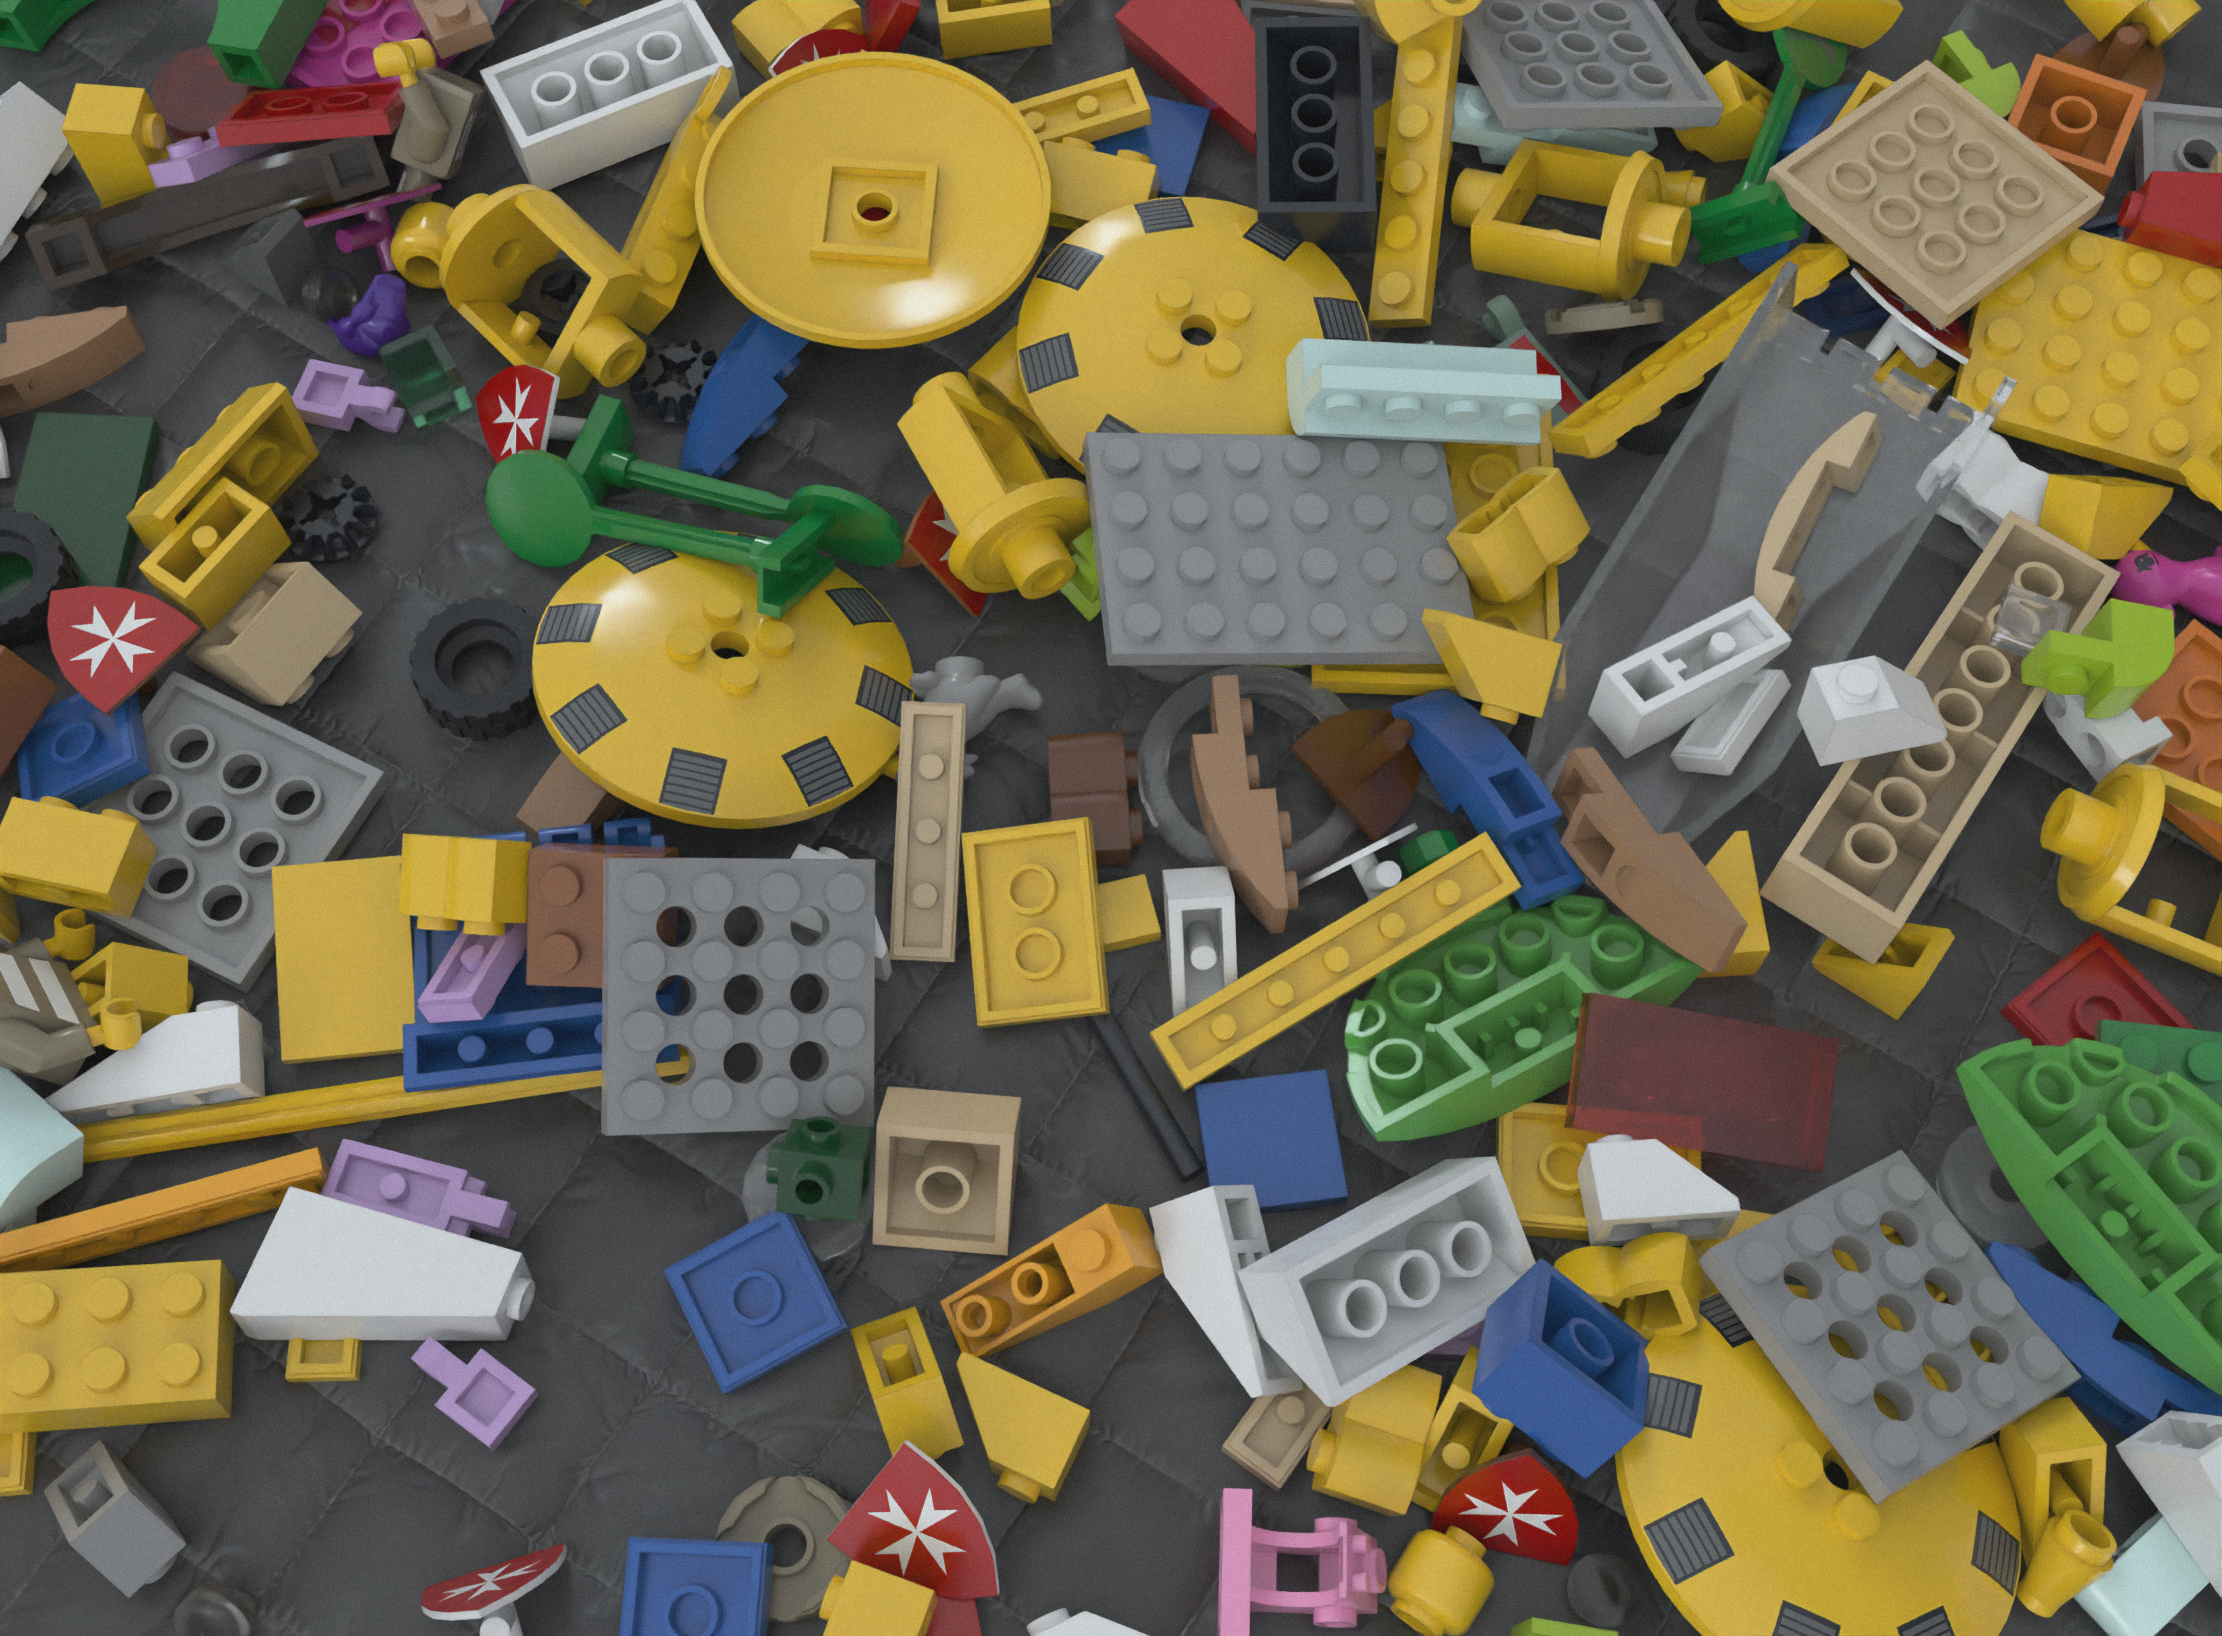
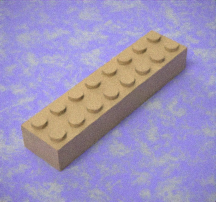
M2009 511L1904 670V672L1924 683L1948 733L1945 741L1844 761L1772 871L1759 895L1874 965L1902 928L2049 691L2046 688L2022 684L2021 662L2049 630L2082 636V630L2094 618L2121 573L2018 514Z

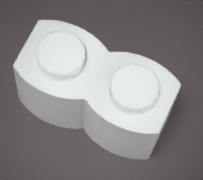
M1972 424L1927 466L1915 489L1933 510L1947 520L1961 525L1973 542L1984 550L2009 511L2038 526L2049 474L2029 464L2020 462L2008 442L1999 434Z

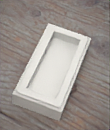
M1759 669L1697 716L1670 754L1678 770L1730 776L1792 686L1784 671L1778 669Z

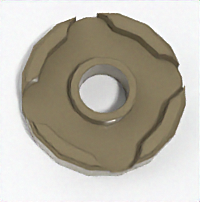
M1659 297L1644 299L1643 301L1629 299L1608 303L1585 304L1577 308L1566 309V312H1563V308L1548 309L1547 313H1544L1546 334L1595 331L1664 321L1663 304Z
M795 1475L796 1477L784 1476L780 1478L774 1476L759 1480L736 1496L719 1522L716 1541L769 1543L773 1535L780 1530L789 1528L804 1534L807 1541L806 1552L797 1564L791 1567H778L773 1564L768 1620L782 1623H792L816 1617L820 1612L823 1598L833 1576L838 1575L845 1578L852 1561L851 1558L827 1540L831 1532L848 1513V1509L835 1491L814 1478Z

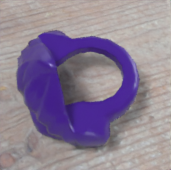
M382 273L376 275L363 299L355 305L350 316L340 320L329 318L327 321L329 326L347 351L365 357H379L392 354L403 356L409 345L411 324L406 318V310L404 308L406 300L404 281L392 274Z

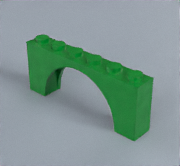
M0 0V46L40 52L49 38L66 20L95 0ZM218 0L216 21L206 43L230 82L278 90L282 87L328 0Z

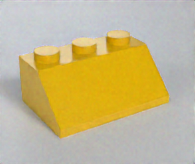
M278 382L248 388L233 404L221 411L215 424L194 446L182 452L175 466L160 482L138 499L135 508L126 518L146 549L153 552L223 476L271 507L317 458L319 452L288 389Z

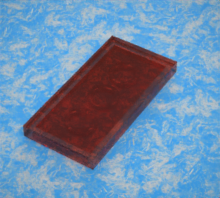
M1582 993L1564 1128L1608 1136L1625 1134L1632 1136L1634 1140L1657 1139L1665 1146L1810 1172H1823L1839 1039L1598 993Z

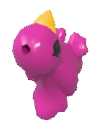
M2139 538L2122 559H2116L2111 567L2121 573L2110 591L2113 599L2173 610L2174 619L2176 617L2173 606L2179 604L2194 617L2222 628V545L2215 549L2213 556L2181 562L2153 551Z

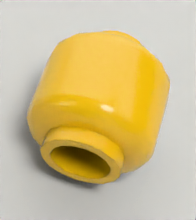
M432 201L420 202L408 208L401 217L391 241V260L396 270L406 280L418 287L430 289L443 288L439 278V266L443 250L449 240L446 233L447 222L454 211L453 208L446 204Z
M1450 1526L1445 1534L1429 1529L1418 1531L1413 1535L1388 1575V1590L1395 1599L1390 1606L1391 1610L1403 1622L1424 1636H1443V1634L1459 1636L1465 1634L1492 1593L1495 1585L1493 1573L1482 1560L1487 1551L1486 1548L1473 1536L1455 1526Z

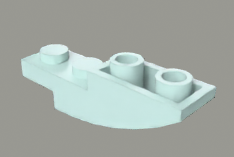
M1459 82L1456 84L1450 141L1478 146L1482 163L1507 166L1523 139L1630 157L1638 150L1650 152L1658 145L1653 127H1641L1634 131L1619 128H1588L1579 132L1567 129H1534L1530 132L1504 129L1480 86Z

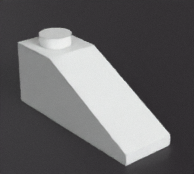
M1752 595L1604 669L1588 715L1621 755L1627 759L1678 732L1786 650L1792 639Z
M217 1000L201 1003L196 1006V1012L170 1016L141 1035L139 1042L133 1048L117 1051L44 1100L74 1125L265 1096L262 1023L231 1001Z
M1254 1184L1211 1186L1149 1208L1155 1231L1154 1243L1161 1257L1165 1277L1250 1397L1270 1396L1302 1390L1301 1378L1262 1338L1237 1271L1270 1254Z

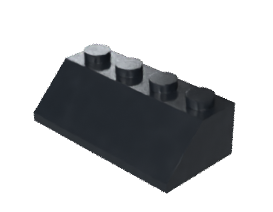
M1370 17L1255 18L1257 219L1287 237L1314 243L1323 252H1372L1377 215Z

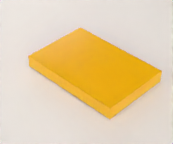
M1089 817L961 833L977 1026L984 1029L1110 1014L1092 820Z
M401 855L271 867L281 1060L284 1064L403 1053V1024L415 1023L413 920L410 915L398 914Z
M1535 1102L1526 1103L1509 1113L1496 1117V1160L1525 1235L1590 1241L1577 1170L1587 1144L1594 1143L1605 1136L1625 1134L1632 1136L1634 1140L1657 1139L1701 1171L1700 1117ZM1703 1239L1690 1240L1692 1247H1701Z

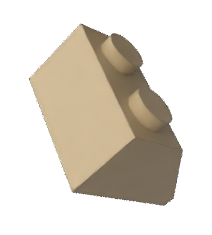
M309 562L272 564L212 631L208 632L206 630L185 655L195 664L259 704L283 706L285 702L288 704L294 703L308 691L315 679L311 672L325 656L328 658L335 656L350 642L354 635V630L350 627L363 612Z
M888 1086L877 1121L872 1244L1007 1256L1018 1164L1022 1097Z

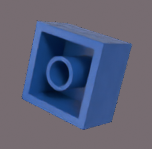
M1541 1258L1487 1308L1472 1393L1480 1398L1484 1406L1492 1414L1509 1420L1534 1439L1548 1457L1557 1462H1564L1586 1479L1644 1429L1649 1362L1644 1350L1649 1341Z

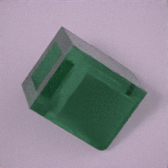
M432 323L379 348L378 352L393 387L418 431L472 407L457 366Z

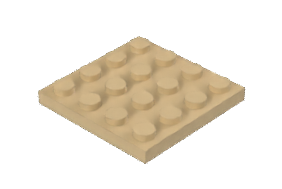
M1929 60L1922 62L1771 167L1765 183L1775 181L1785 193L1791 208L1940 330L1944 329L2094 217L2105 200V197Z

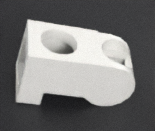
M2048 691L2043 699V708L2048 718L2098 784L2109 772L2122 764L2151 763L2174 736L2158 716L2143 723L2132 708L2115 717L2089 719L2084 718V696L2059 695Z

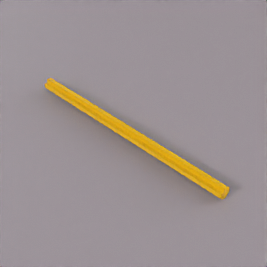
M682 1046L680 1061L657 1063L656 1071L658 1076L664 1077L687 1073L690 1067L688 1052ZM602 1070L407 1093L404 1090L403 1076L74 1124V1126L84 1134L83 1163L597 1087L602 1086Z

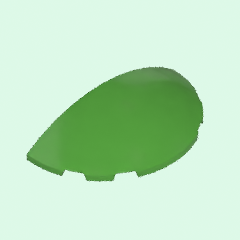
M1565 895L1553 900L1550 906H1537L1523 911L1522 908H1514L1510 899L1505 898L1376 976L1375 983L1371 986L1363 1001L1354 1000L1348 1015L1344 1037L1345 1047L1348 1050L1347 1085L1354 1106L1364 1125L1377 1142L1403 1141L1442 1135L1478 1125L1504 1115L1554 1091L1620 1048L1663 1012L1705 969L1652 936L1633 919L1608 912L1605 901L1602 899Z
M2025 1038L2003 1043L1982 1051L1961 1063L1956 1068V1071L1983 1137L2009 1184L2039 1228L2065 1261L2125 1323L2170 1361L2222 1396V1107L2177 1073L2167 1071L2163 1074L2155 1075L2142 1067L2125 1061L2123 1058L2125 1050L2123 1048L2093 1040L2075 1038L2064 1046H2032L2031 1039Z

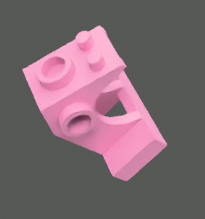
M1223 1488L1220 1502L1217 1636H1250V1611L1313 1614L1314 1625L1330 1628L1357 1626V1614H1377V1593H1384L1387 1584L1386 1558L1383 1550L1377 1548V1540L1357 1528L1356 1520L1339 1517L1318 1518L1314 1520V1533L1265 1530L1252 1526V1489ZM1277 1554L1319 1556L1318 1592L1276 1591Z

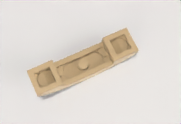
M1864 411L1833 433L1811 455L1787 487L1767 527L1756 567L1754 597L1786 633H1788L1804 601L1796 577L1790 576V573L1833 487L1837 486L1855 493L1858 492L1883 442L1877 414Z

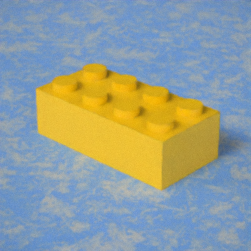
M222 1260L0 1273V1434L231 1418L235 1319L229 1311L236 1298V1281Z

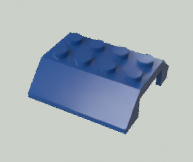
M651 817L604 822L606 844L600 845L669 847L668 837L664 835L654 836ZM592 823L544 828L538 831L539 846L545 843L596 844ZM527 831L473 836V838L529 842ZM677 907V946H678V945H680V930H679V915H678V907ZM410 915L413 920L415 1023L403 1024L404 1090L407 1093L602 1070V988L526 985L527 947L524 950L523 957L515 965L496 997L495 1004L487 1012L484 1019L429 1023L417 1007L419 1005L417 1001L462 931L464 921L459 920L458 931L418 929V916ZM678 975L665 988L656 991L657 1004L668 1015L678 1014L685 1009L683 978ZM671 1044L663 1048L657 1056L656 1064L680 1061L682 1046Z

